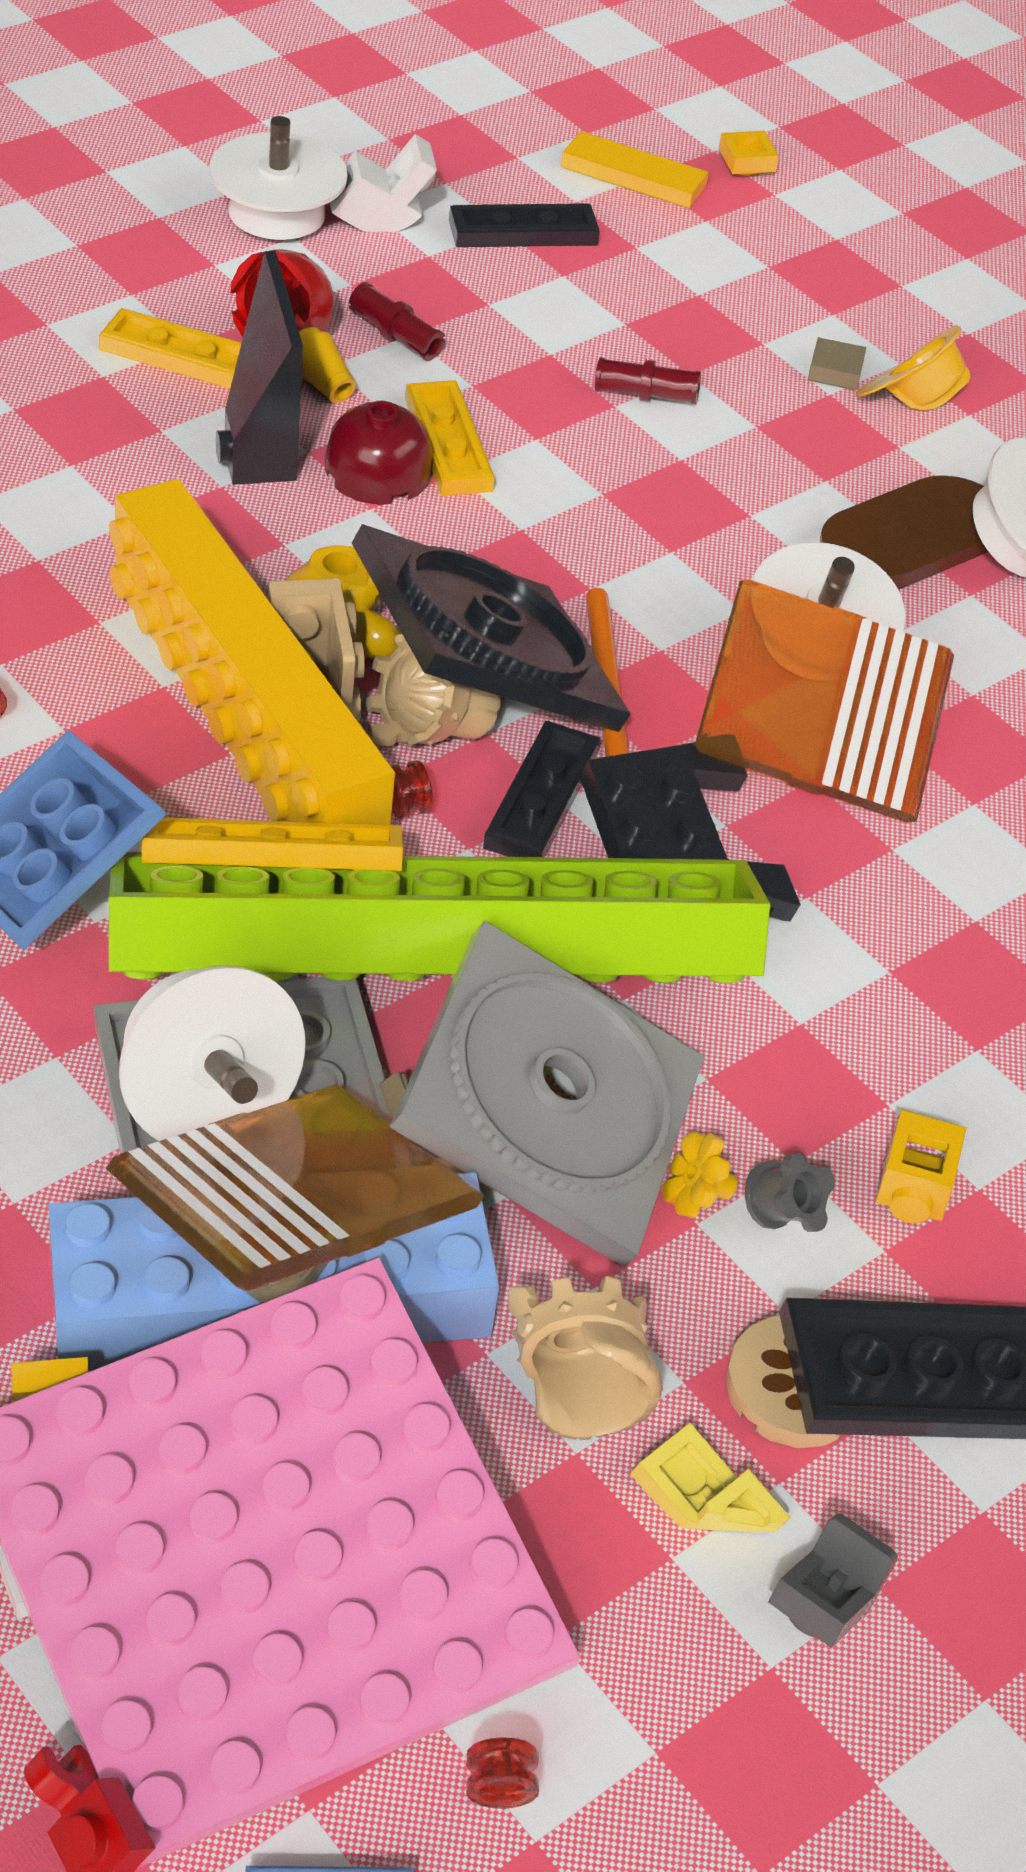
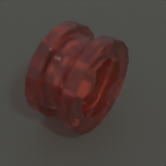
M419 760L410 761L404 770L398 765H392L391 768L395 772L392 812L398 819L408 818L413 809L419 814L430 813L433 806V794L430 779L423 763Z
M507 1737L485 1739L473 1744L466 1754V1767L473 1773L467 1778L466 1795L470 1801L480 1806L497 1809L521 1807L534 1801L538 1797L540 1790L539 1779L532 1773L538 1767V1750L534 1745L525 1740Z

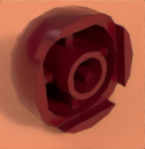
M389 401L367 402L347 410L332 427L325 455V472L327 476L330 473L335 478L334 487L341 494L359 502L377 505L392 504V495H401L408 492V500L417 497L429 485L433 461L432 442L423 422L413 412Z

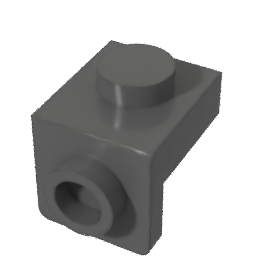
M837 1513L828 1520L813 1550L779 1580L768 1603L788 1616L798 1630L808 1636L818 1638L832 1648L869 1613L896 1564L898 1555L893 1549L846 1516Z

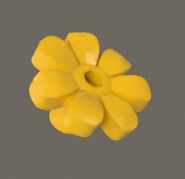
M695 1131L688 1133L681 1141L683 1155L679 1153L674 1155L669 1173L676 1177L668 1179L663 1184L662 1194L665 1202L675 1204V1210L678 1215L696 1218L700 1207L709 1208L716 1200V1197L728 1200L737 1189V1177L729 1173L730 1162L719 1157L724 1147V1141L712 1133L707 1135Z

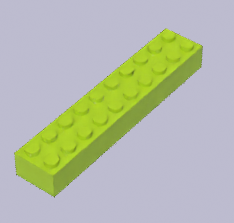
M127 852L111 867L109 972H123L125 976L133 979H153L161 976L163 972H183L215 966H238L258 971L272 980L289 979L294 976V973H321L323 977L336 981L353 980L359 977L360 974H386L389 978L399 981L419 980L425 974H451L454 977L472 934L486 921L572 975H579L581 978L591 982H611L616 980L618 975L643 976L647 980L659 983L676 982L681 979V976H706L715 982L737 983L744 980V976H764L770 902L746 860L403 856L402 871L142 863V852Z

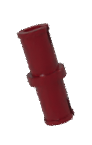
M368 282L359 284L352 292L349 299V309L379 328L380 335L390 342L398 340L419 354L425 361L433 360L440 353L445 343V339H443L445 334L415 316L411 306L403 301L394 302Z
M599 357L594 387L595 391L604 390L639 395V400L650 402L652 397L689 402L696 405L700 390L701 371L696 370L695 372L656 366V361L647 359L644 364H637Z

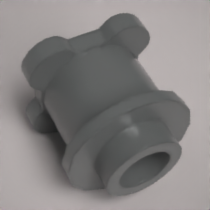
M801 1153L788 1154L781 1163L776 1161L759 1163L750 1171L745 1183L747 1210L752 1219L763 1228L778 1229L786 1226L789 1221H799L805 1231L819 1232L827 1224L828 1217L825 1209L828 1195L835 1187L834 1175L827 1166L815 1167L807 1163L805 1156Z

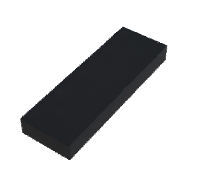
M589 203L450 206L449 224L456 247L598 246L600 230L592 206Z
M545 720L485 832L483 849L507 857H546L582 786L580 775L588 760L595 759L598 755L601 738Z

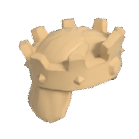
M403 634L394 636L395 644L398 648L389 657L375 656L370 669L381 673L378 694L366 697L367 711L380 713L384 724L372 725L371 740L375 745L389 747L398 742L400 744L408 743V746L421 743L431 747L433 743L445 740L449 736L477 739L483 737L488 730L493 729L497 719L496 712L500 710L501 697L425 674Z
M605 1276L601 1280L598 1292H574L569 1277L553 1280L552 1298L541 1304L538 1303L539 1296L533 1286L509 1287L508 1309L518 1321L517 1329L511 1330L519 1348L520 1355L517 1361L521 1363L526 1375L534 1380L536 1417L541 1420L543 1425L547 1426L549 1432L553 1434L558 1433L559 1437L574 1440L577 1438L580 1440H590L593 1436L600 1438L606 1434L611 1435L620 1433L622 1430L627 1431L636 1426L637 1423L643 1422L652 1414V1410H655L660 1400L663 1388L660 1372L652 1355L648 1352L649 1346L645 1335L648 1325L645 1323L648 1305L643 1296L633 1297L632 1302H629L622 1297L621 1280Z

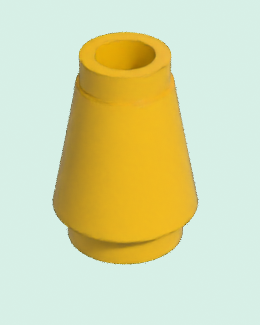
M308 327L299 331L303 344L302 378L324 396L328 397L332 403H340L348 399L355 391L356 382L352 378L332 336L328 332L320 331L316 327Z

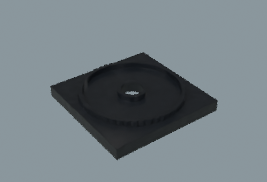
M364 524L360 526L351 543L425 674L619 732L631 713L594 657L591 646L587 643V638L583 635L577 624L567 615L549 586L514 575L505 569H501L494 563L478 558L473 554H467L461 550L447 549L443 546L430 547Z

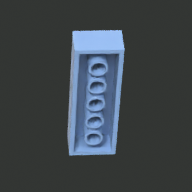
M477 1172L291 1186L350 1235L339 1240L278 1188H266L330 1242L326 1244L328 1245L329 1262L316 1282L379 1257L422 1343L489 1338L492 1336L499 1284ZM241 1189L287 1230L308 1238L252 1189ZM216 1191L256 1227L260 1226L262 1221L227 1191ZM191 1193L247 1243L250 1241L252 1236L203 1193ZM177 1194L48 1203L58 1359L88 1357V1371H93L262 1304V1302L251 1297L245 1290L240 1262L242 1252Z

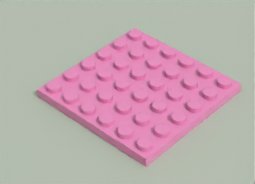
M379 1257L0 1407V1546L79 1738L96 1770L97 1779L120 1778L156 1847L137 1869L577 1666L580 1655Z

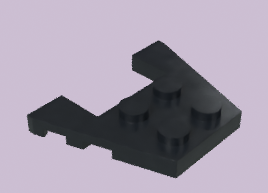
M723 737L588 760L580 775V780L608 858L730 860L727 858L700 788L735 792L740 790L748 774L733 738ZM747 861L770 902L769 917L791 922L801 904L785 865Z

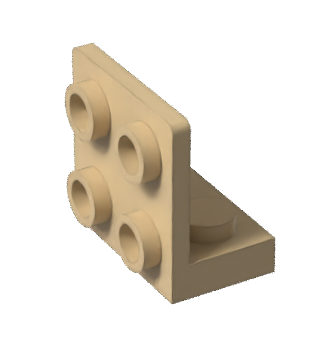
M340 578L269 581V602L355 719L360 722L361 699L358 686H354V679L364 677V650L362 642H352V638L356 637L355 605L353 602H344Z

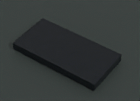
M810 1298L785 1299L779 1315L806 1434L1026 1439V1307Z

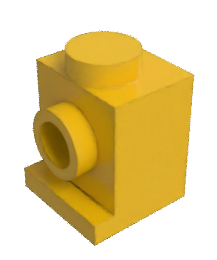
M901 1109L888 1149L876 1203L890 1206L892 1214L904 1222L921 1223L928 1218L942 1221L953 1190L967 1128ZM907 1141L944 1151L943 1157L906 1147Z

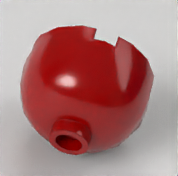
M274 249L298 330L316 327L320 331L325 332L333 316L334 296L331 282L324 270L306 254L287 249ZM264 252L251 254L242 262L231 282L230 294L236 293L237 310L231 312L234 324L242 338Z

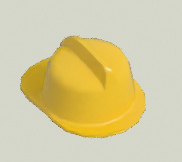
M956 325L941 332L907 360L865 384L856 392V395L858 397L865 396L885 387L909 408L929 410L936 409L945 404L970 380V371L954 341L962 328Z

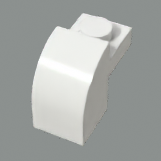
M415 134L387 169H384L357 151L353 152L345 162L348 174L345 189L337 198L330 202L332 214L365 232H397L415 223L422 216L418 192H424L430 186L437 171L431 144Z

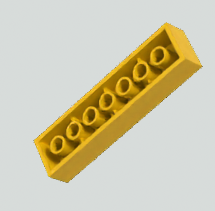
M180 479L115 495V520L110 521L109 524L110 537L115 548L116 565L110 567V579L114 592L119 599H126L134 610L135 619L143 634H150L156 642L165 667L168 670L174 669L183 682L189 702L194 707L200 706L209 719L210 729L215 740L219 744L225 743L235 757L236 766L241 778L246 783H253L262 797L264 809L270 820L390 825L395 778L394 770Z

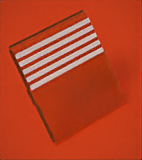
M750 579L741 580L735 595L695 741V747L703 754L787 782L786 785L819 796L824 794L906 823L917 822L954 654L950 648L867 620V617L835 606L831 608Z
M337 1084L256 1111L243 1112L209 1123L207 1126L114 1156L106 1167L114 1177L236 1287L246 1292L335 1259L359 1254L381 1246L387 1240L475 1209L484 1198L481 1192L417 1143L391 1129L388 1121Z

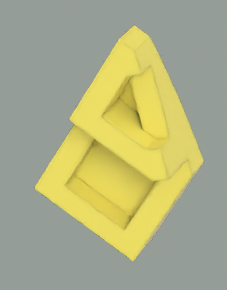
M691 1423L687 1424L638 1463L630 1473L644 1491L681 1528L776 1532L791 1518L749 1469L737 1478Z

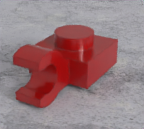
M74 1745L59 1762L51 1747H42L24 1767L25 1779L33 1793L43 1802L53 1806L61 1814V1817L47 1833L67 1872H134L156 1848L120 1778L97 1779L96 1770L89 1754L81 1745Z

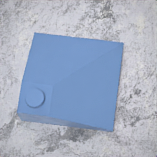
M67 730L0 794V928L23 951L167 815L161 806L70 730Z

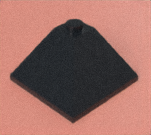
M275 250L264 252L225 407V430L216 431L218 463H227L232 485L297 481L303 344Z

